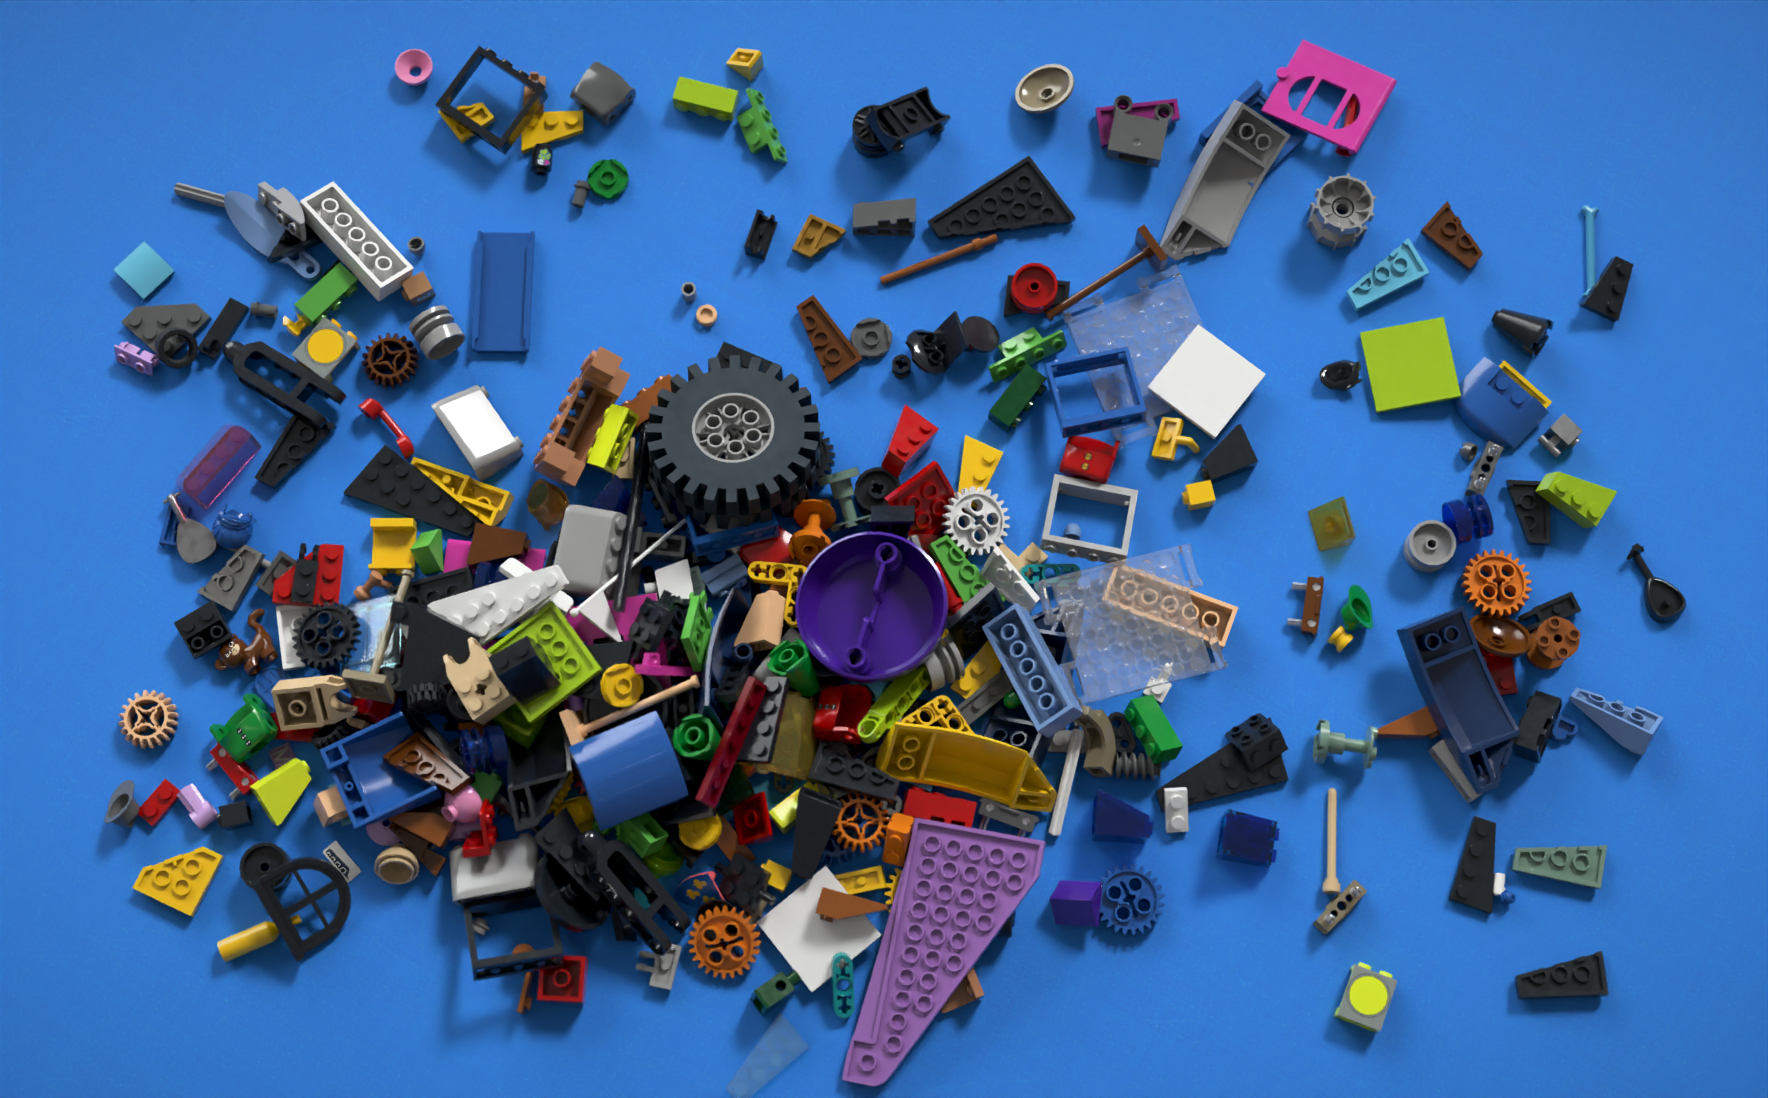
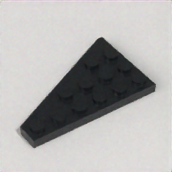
M1027 156L929 219L927 224L938 239L941 240L1072 223L1076 217L1032 158Z

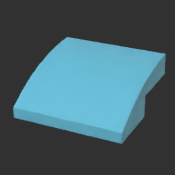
M145 242L138 246L114 269L143 300L174 272Z

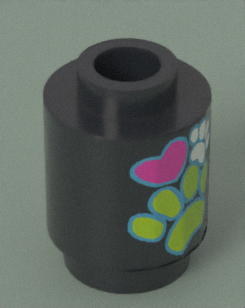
M538 143L532 149L531 170L536 175L545 176L551 172L553 151L550 145Z

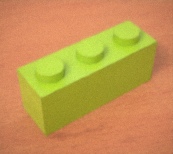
M679 76L672 100L674 107L680 111L689 110L696 112L700 116L709 115L721 121H733L739 102V93L737 90Z

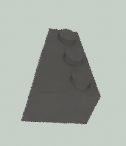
M916 198L853 204V235L915 237Z

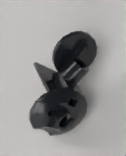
M954 311L934 332L922 329L911 332L907 336L905 344L909 347L912 361L918 368L926 373L939 375L947 371L950 365L963 352H992L998 346L1000 338L997 329L989 320L979 316H971L961 323L957 311Z

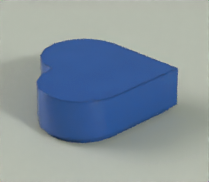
M1558 715L1550 737L1556 742H1560L1566 737L1571 738L1578 733V725L1573 720Z

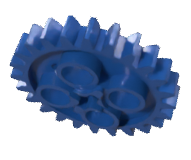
M1123 864L1122 870L1114 866V873L1109 870L1106 871L1108 878L1103 876L1099 878L1103 883L1100 914L1103 916L1100 922L1105 920L1108 922L1106 929L1114 926L1115 934L1119 929L1122 930L1123 936L1126 935L1127 930H1130L1131 935L1134 936L1136 929H1138L1140 934H1143V927L1145 926L1150 930L1152 928L1150 921L1157 923L1158 920L1155 915H1162V912L1158 909V907L1165 906L1163 902L1159 901V899L1165 897V894L1158 893L1162 885L1155 886L1154 883L1158 878L1150 879L1151 871L1144 874L1143 866L1138 871L1135 870V864H1132L1130 869H1127L1126 864ZM1131 880L1138 881L1140 890H1131L1129 882ZM1121 881L1124 882L1128 897L1134 898L1131 905L1137 914V918L1133 917L1130 904L1123 901L1126 898V894L1120 885ZM1116 888L1120 892V897L1112 899L1108 894L1109 889ZM1138 902H1147L1149 905L1148 911H1140L1137 906ZM1125 909L1128 912V918L1126 920L1120 919L1117 916V910Z

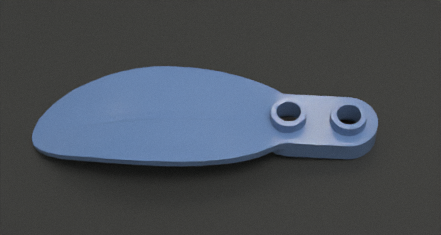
M237 191L226 193L224 205L232 223L253 248L269 258L272 250L277 246L286 230L277 223V214L244 193ZM305 250L277 261L289 265L307 281L317 280L322 272L319 263ZM294 257H300L299 260L293 261ZM310 269H314L312 274H308Z

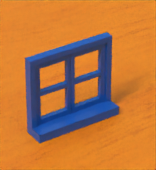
M1256 80L1236 101L1245 104L1249 108H1252L1256 103L1263 107L1269 96L1262 91L1263 84ZM1229 107L1201 132L1198 141L1204 147ZM1272 118L1270 122L1278 121L1293 135L1287 140L1265 177L1303 142L1309 133Z

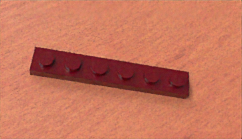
M749 676L695 798L712 809H715L767 690L766 685L754 677Z

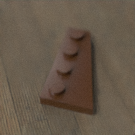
M814 295L796 306L828 385L863 361L862 357Z

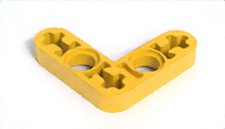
M763 561L752 562L748 567V575L753 582L788 586L784 618L789 627L798 628L797 621L792 622L789 617L794 615L793 607L796 604V601H793L791 597L793 593L798 591V579L795 575H799L800 572L804 574L807 568L794 564ZM757 568H760L762 572L768 573L767 569L770 568V577L767 578L766 573H759L758 576H755L753 571H756ZM777 569L785 571V575L781 579L774 578L773 573Z
M945 695L937 696L901 721V723L909 724L915 721L918 725L931 726L938 721L943 728L952 729L949 725V720L955 719L959 723V728L953 730H963L964 732L974 734L953 702ZM943 703L945 707L939 709L938 705ZM920 712L928 713L930 721H922L920 719ZM951 712V714L945 719L944 716Z

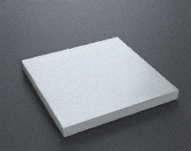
M1197 325L1150 383L1147 390L1215 440L1266 374L1200 325Z
M827 866L822 868L812 879L806 881L757 922L811 992H814L832 977L831 959L836 953H847L851 960H853L882 936L866 915L842 920L833 919V922L821 920L820 914L815 913L822 887L848 894ZM840 959V963H837V965L842 969L847 962L844 959Z

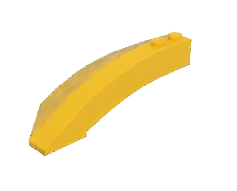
M895 722L881 743L875 761L877 769L900 781L923 783L964 791L1009 805L1010 808L1052 812L1057 798L1056 791L1027 751L1001 741L959 730Z

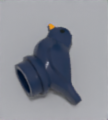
M746 643L738 644L734 650H724L722 652L723 658L731 660L735 665L748 664L749 670H756L761 665L751 646Z

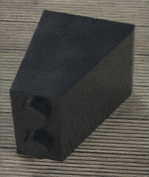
M528 636L488 657L498 679L522 706L562 685L543 646Z

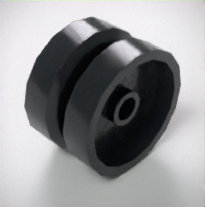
M874 467L864 471L859 475L855 483L854 493L857 509L864 516L871 514V506H888L884 498L901 486L899 479L881 467Z
M262 842L255 844L245 851L240 860L239 870L241 878L247 886L254 889L251 881L282 863L291 860L286 851L273 843ZM266 865L269 866L267 871L263 869ZM293 872L270 885L274 893L280 892L288 886Z

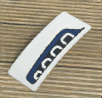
M334 841L323 850V854L342 873L347 882H350L361 873V870L337 841Z

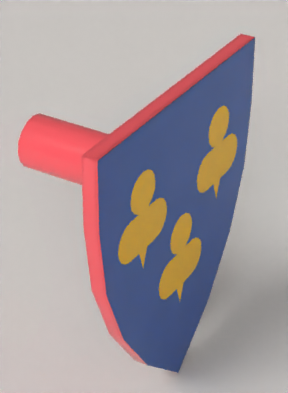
M713 871L699 873L683 880L673 896L679 901L695 907H700L703 903L713 899L724 900L714 882L716 873Z

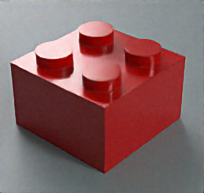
M563 955V967L539 971L538 1001L585 1004L589 960L587 957Z

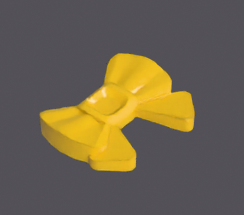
M297 312V322H293L284 316L283 326H287V330L296 337H299L301 331L310 326Z

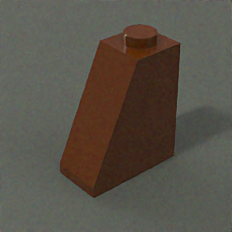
M476 523L466 564L474 570L504 563L509 558L523 559L526 552L529 553L531 540H529V536L525 532Z

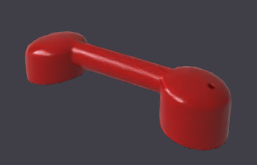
M368 398L358 405V409L369 419L374 421L380 417L398 438L396 442L405 459L414 454V446L410 438L401 430L378 401Z

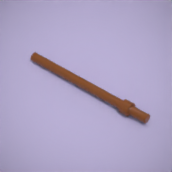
M996 234L982 239L976 238L971 240L969 244L879 277L881 284H887L971 251H980L984 249V246L998 242Z

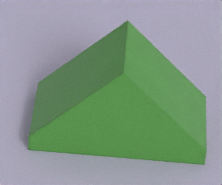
M437 529L421 533L410 551L422 573L428 575L444 571L442 530Z

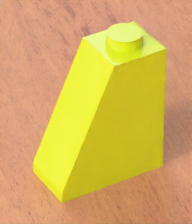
M294 758L250 786L270 821L276 826L283 822L312 779L309 775L311 770L304 760L301 762V760Z
M808 781L803 785L806 788L819 792L817 783L813 785ZM800 788L769 811L770 819L784 835L796 824Z

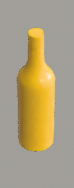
M299 914L290 918L293 925L302 922ZM264 921L218 941L217 945L223 960L228 962L274 942L280 932L274 922Z

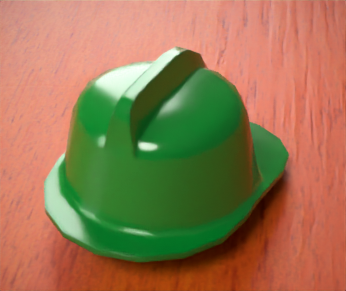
M1352 585L1349 588V601L1341 609V615L1347 631L1360 630L1364 627L1372 629L1373 627L1371 602L1366 592L1358 585Z

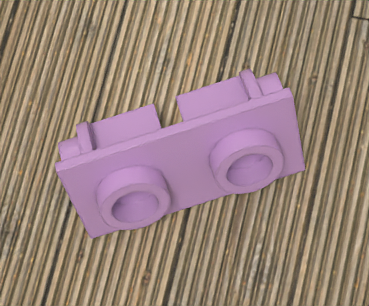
M121 342L119 346H114L115 359L121 364L131 366L141 373L153 376V366L157 367L160 362L156 355L145 350L138 355L141 349L128 342Z

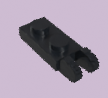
M301 543L299 559L296 562L291 602L313 604L319 570L320 545H314L313 559L305 560L307 546L306 543Z
M1569 592L1536 606L1531 611L1517 618L1521 622L1535 615L1538 622L1526 627L1530 633L1538 629L1545 620L1553 616L1566 619L1580 613L1581 609L1573 593Z

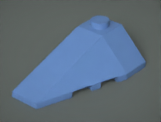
M1576 688L1569 698L1571 702L1620 745L1627 748L1630 752L1642 756L1648 749L1664 718L1639 706H1636L1635 709L1623 706L1624 703L1616 700V702L1606 701L1602 695Z

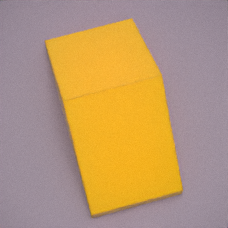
M737 48L726 64L752 81L763 67V56L758 50Z

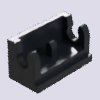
M757 209L744 245L745 255L762 260L766 259L778 224L773 214L767 217L762 210Z

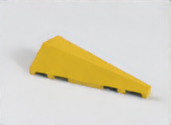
M413 457L411 461L413 466L486 525L496 526L506 517L514 500V496L509 491L474 480L468 475Z

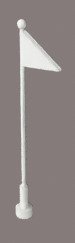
M694 509L690 512L692 520L695 518ZM685 518L632 562V567L685 524ZM617 574L580 606L571 609L570 615L577 617L580 613L613 641L622 642L603 592L617 580Z

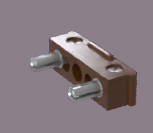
M1323 576L1319 578L1308 577L1307 584L1292 583L1293 590L1306 591L1302 620L1288 618L1287 625L1301 627V634L1311 635L1313 638H1316L1318 633L1324 587Z

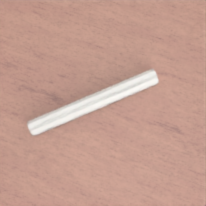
M1075 728L1072 730L1049 827V834L1059 836L1061 834L1084 736V731Z

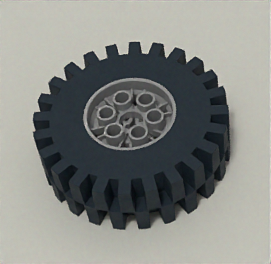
M730 355V368L721 369L718 357L708 359L707 373L703 374L697 363L688 367V382L679 374H676L670 379L671 392L664 388L657 394L658 406H651L649 411L650 424L646 426L650 465L657 488L662 487L663 497L669 504L676 500L677 509L681 515L686 517L694 509L696 522L706 526L711 514H715L718 529H728L730 517H738L740 527L750 526V515L756 513L762 523L772 520L773 507L782 516H785L791 511V498L800 504L806 497V486L813 487L816 481V469L820 468L821 462L818 409L816 404L812 405L809 390L806 387L799 390V379L791 373L783 380L782 367L778 364L772 363L767 372L764 373L761 358L752 357L749 367L746 369L741 366L740 355ZM748 451H750L753 455L749 457Z

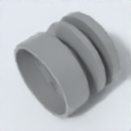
M444 305L427 309L414 318L409 325L410 332L414 335L415 340L420 342V348L428 360H437L451 354L465 340V335L458 324L453 323L454 318Z
M942 637L935 651L924 662L931 682L925 688L928 692L944 687L945 681L953 683L955 679L960 680L965 676L964 663L956 645L949 637Z

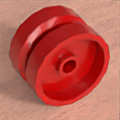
M1029 263L1018 269L1011 285V297L1015 306L1027 314L1035 315L1049 309L1056 299L1058 281L1054 272L1041 263Z

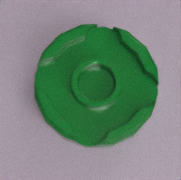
M603 159L592 165L588 172V183L594 195L601 199L610 200L619 197L625 192L628 187L629 177L627 169L622 163L615 159Z

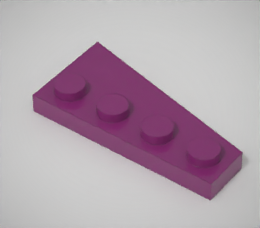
M1177 99L1133 103L1130 114L1153 119L1156 107L1161 103H1166L1173 109L1171 123L1177 122L1180 119ZM1113 106L1097 107L1095 109L1101 149L1109 144L1114 120ZM1118 106L1121 110L1127 109L1125 106ZM1159 114L1161 118H1167L1165 114Z

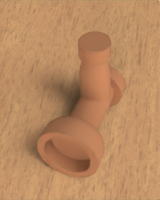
M373 570L364 586H358L354 590V595L358 600L368 602L371 598L370 591L374 586L388 589L393 586V583L383 580V576L378 571Z

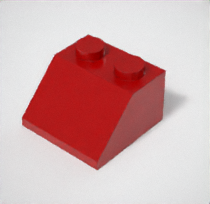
M759 792L731 802L739 845H758L773 840L765 792Z

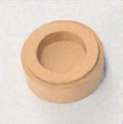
M711 305L699 307L696 312L698 323L704 327L714 325L717 321L716 309Z

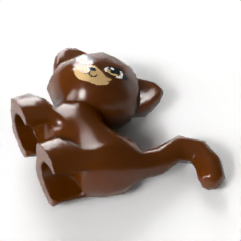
M256 609L248 616L247 625L256 631V635L249 646L234 633H232L233 638L221 645L218 653L219 658L214 664L217 670L238 668L245 664L244 670L250 677H253L262 670L259 666L262 659L266 664H270L278 658V654L273 647L271 635L266 632L261 624L256 622L258 617L264 615V609Z

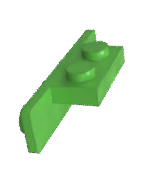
M752 88L746 89L752 108L739 115L737 120L751 153L756 154L769 146L774 160L786 163L788 161L786 150L779 141V133L772 124V116L765 107L762 93Z
M1033 327L998 345V351L1004 359L988 367L992 381L997 383L1022 370L1026 364L1030 366L1065 348L1067 343L1064 332L1059 330L1042 338Z

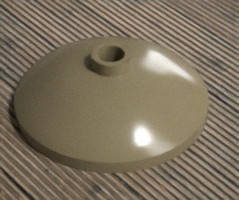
M1058 64L1043 65L1030 71L1021 79L1015 91V98L1019 107L1028 113H1047L1057 109L1067 101L1073 92L1075 80L1071 71L1065 66Z

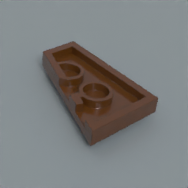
M1447 201L1423 227L1420 233L1469 271L1482 257L1483 253L1472 236L1463 228L1461 220L1458 216H1455L1451 210V205Z

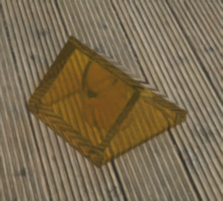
M1339 497L1308 511L1319 551L1351 545L1356 538L1345 497Z

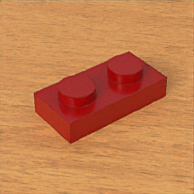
M165 778L140 807L138 815L155 827L178 801L177 794L180 790Z

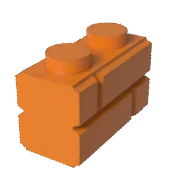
M893 813L887 826L882 858V861L900 867L904 866L915 820L913 817Z

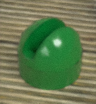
M1013 690L1004 696L1003 702L1007 708L1014 709L1022 705Z

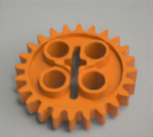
M1492 549L1490 554L1484 550L1481 556L1476 554L1474 560L1470 559L1468 562L1469 566L1466 565L1463 569L1465 573H1463L1461 579L1465 581L1461 584V587L1467 588L1463 595L1470 596L1467 603L1474 602L1473 609L1481 608L1480 614L1488 611L1490 618L1494 613H1496L1498 618L1503 613L1506 617H1509L1511 611L1514 614L1517 613L1519 608L1525 605L1524 602L1529 599L1527 594L1532 589L1527 586L1531 584L1532 580L1526 579V577L1530 573L1522 571L1526 565L1519 566L1517 564L1519 558H1516L1514 561L1511 559L1512 553H1509L1506 557L1503 550L1498 555L1495 549ZM1480 570L1487 572L1488 577L1483 576ZM1501 570L1507 571L1509 573V577L1503 575ZM1504 590L1509 591L1512 597L1506 596ZM1483 591L1489 592L1491 597H1486Z
M725 905L720 912L716 906L714 914L708 909L705 912L706 917L703 915L698 917L700 923L694 922L693 927L696 930H691L689 933L694 937L688 941L689 944L694 945L689 952L696 953L692 960H700L698 968L705 965L707 967L706 974L713 970L714 977L721 973L722 978L725 979L727 973H729L734 978L736 971L742 975L744 973L743 967L749 970L751 967L749 962L755 963L757 958L754 955H758L760 952L756 946H759L761 941L755 939L760 935V932H753L757 924L750 925L751 916L744 919L743 910L736 914V907H733L731 912H728L727 905ZM727 925H735L738 932H729ZM706 930H713L716 933V938H709ZM741 936L744 938L743 940H734ZM722 938H724V941L726 942L730 941L727 946L725 945V943H720ZM707 944H708V945L717 944V945H714L713 947H710V948H707V947H706ZM733 947H741L743 949V954H736L733 951ZM712 952H720L722 959H715L712 956Z

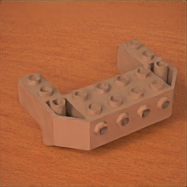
M600 346L596 351L592 350L588 357L585 358L580 367L582 372L579 378L576 377L567 390L570 395H567L562 400L558 408L561 412L560 415L557 414L553 418L548 428L552 430L551 433L548 432L544 436L539 446L541 450L538 451L533 463H535V467L533 470L560 484L575 487L586 465L587 453L595 444L596 432L603 425L604 413L607 408H610L611 403L615 404L616 400L620 397L631 375L619 368L623 360L622 357ZM580 391L583 392L585 398L579 397L578 393ZM570 410L575 411L576 415L574 417L569 415ZM560 428L566 430V435L560 434Z

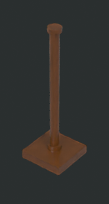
M1142 225L1137 228L1135 244L1141 251L1140 253L1051 310L1047 309L1043 313L1049 322L1053 321L1055 316L1144 259H1147L1155 272L1160 275L1165 272L1168 260L1167 255L1146 226Z

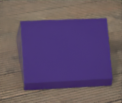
M1060 880L1049 898L1055 923L1057 925L1099 927L1103 883Z

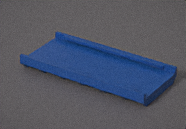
M478 230L472 332L473 352L525 354L530 351L534 231H531V233H491Z

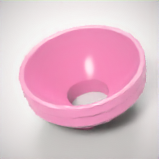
M410 49L403 52L397 58L395 70L403 83L417 86L425 83L431 77L433 64L426 52L419 49ZM418 67L422 70V73L417 77L410 75V71L413 68Z

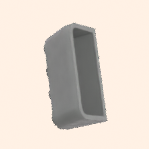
M569 505L566 508L554 565L560 566L570 583L561 590L562 592L574 597L589 598L615 576L624 528L626 526V515L620 512L582 505ZM613 584L603 591L607 600H610Z

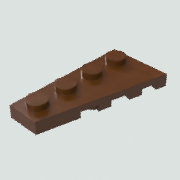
M418 732L382 756L384 763L432 786H436L451 795L457 794L471 783L470 777Z

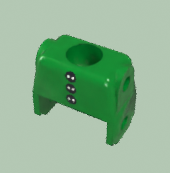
M246 693L243 696V701L246 704L233 714L225 726L222 724H212L209 729L217 742L238 763H243L245 760L253 758L278 734V727L269 709L261 698L255 694Z

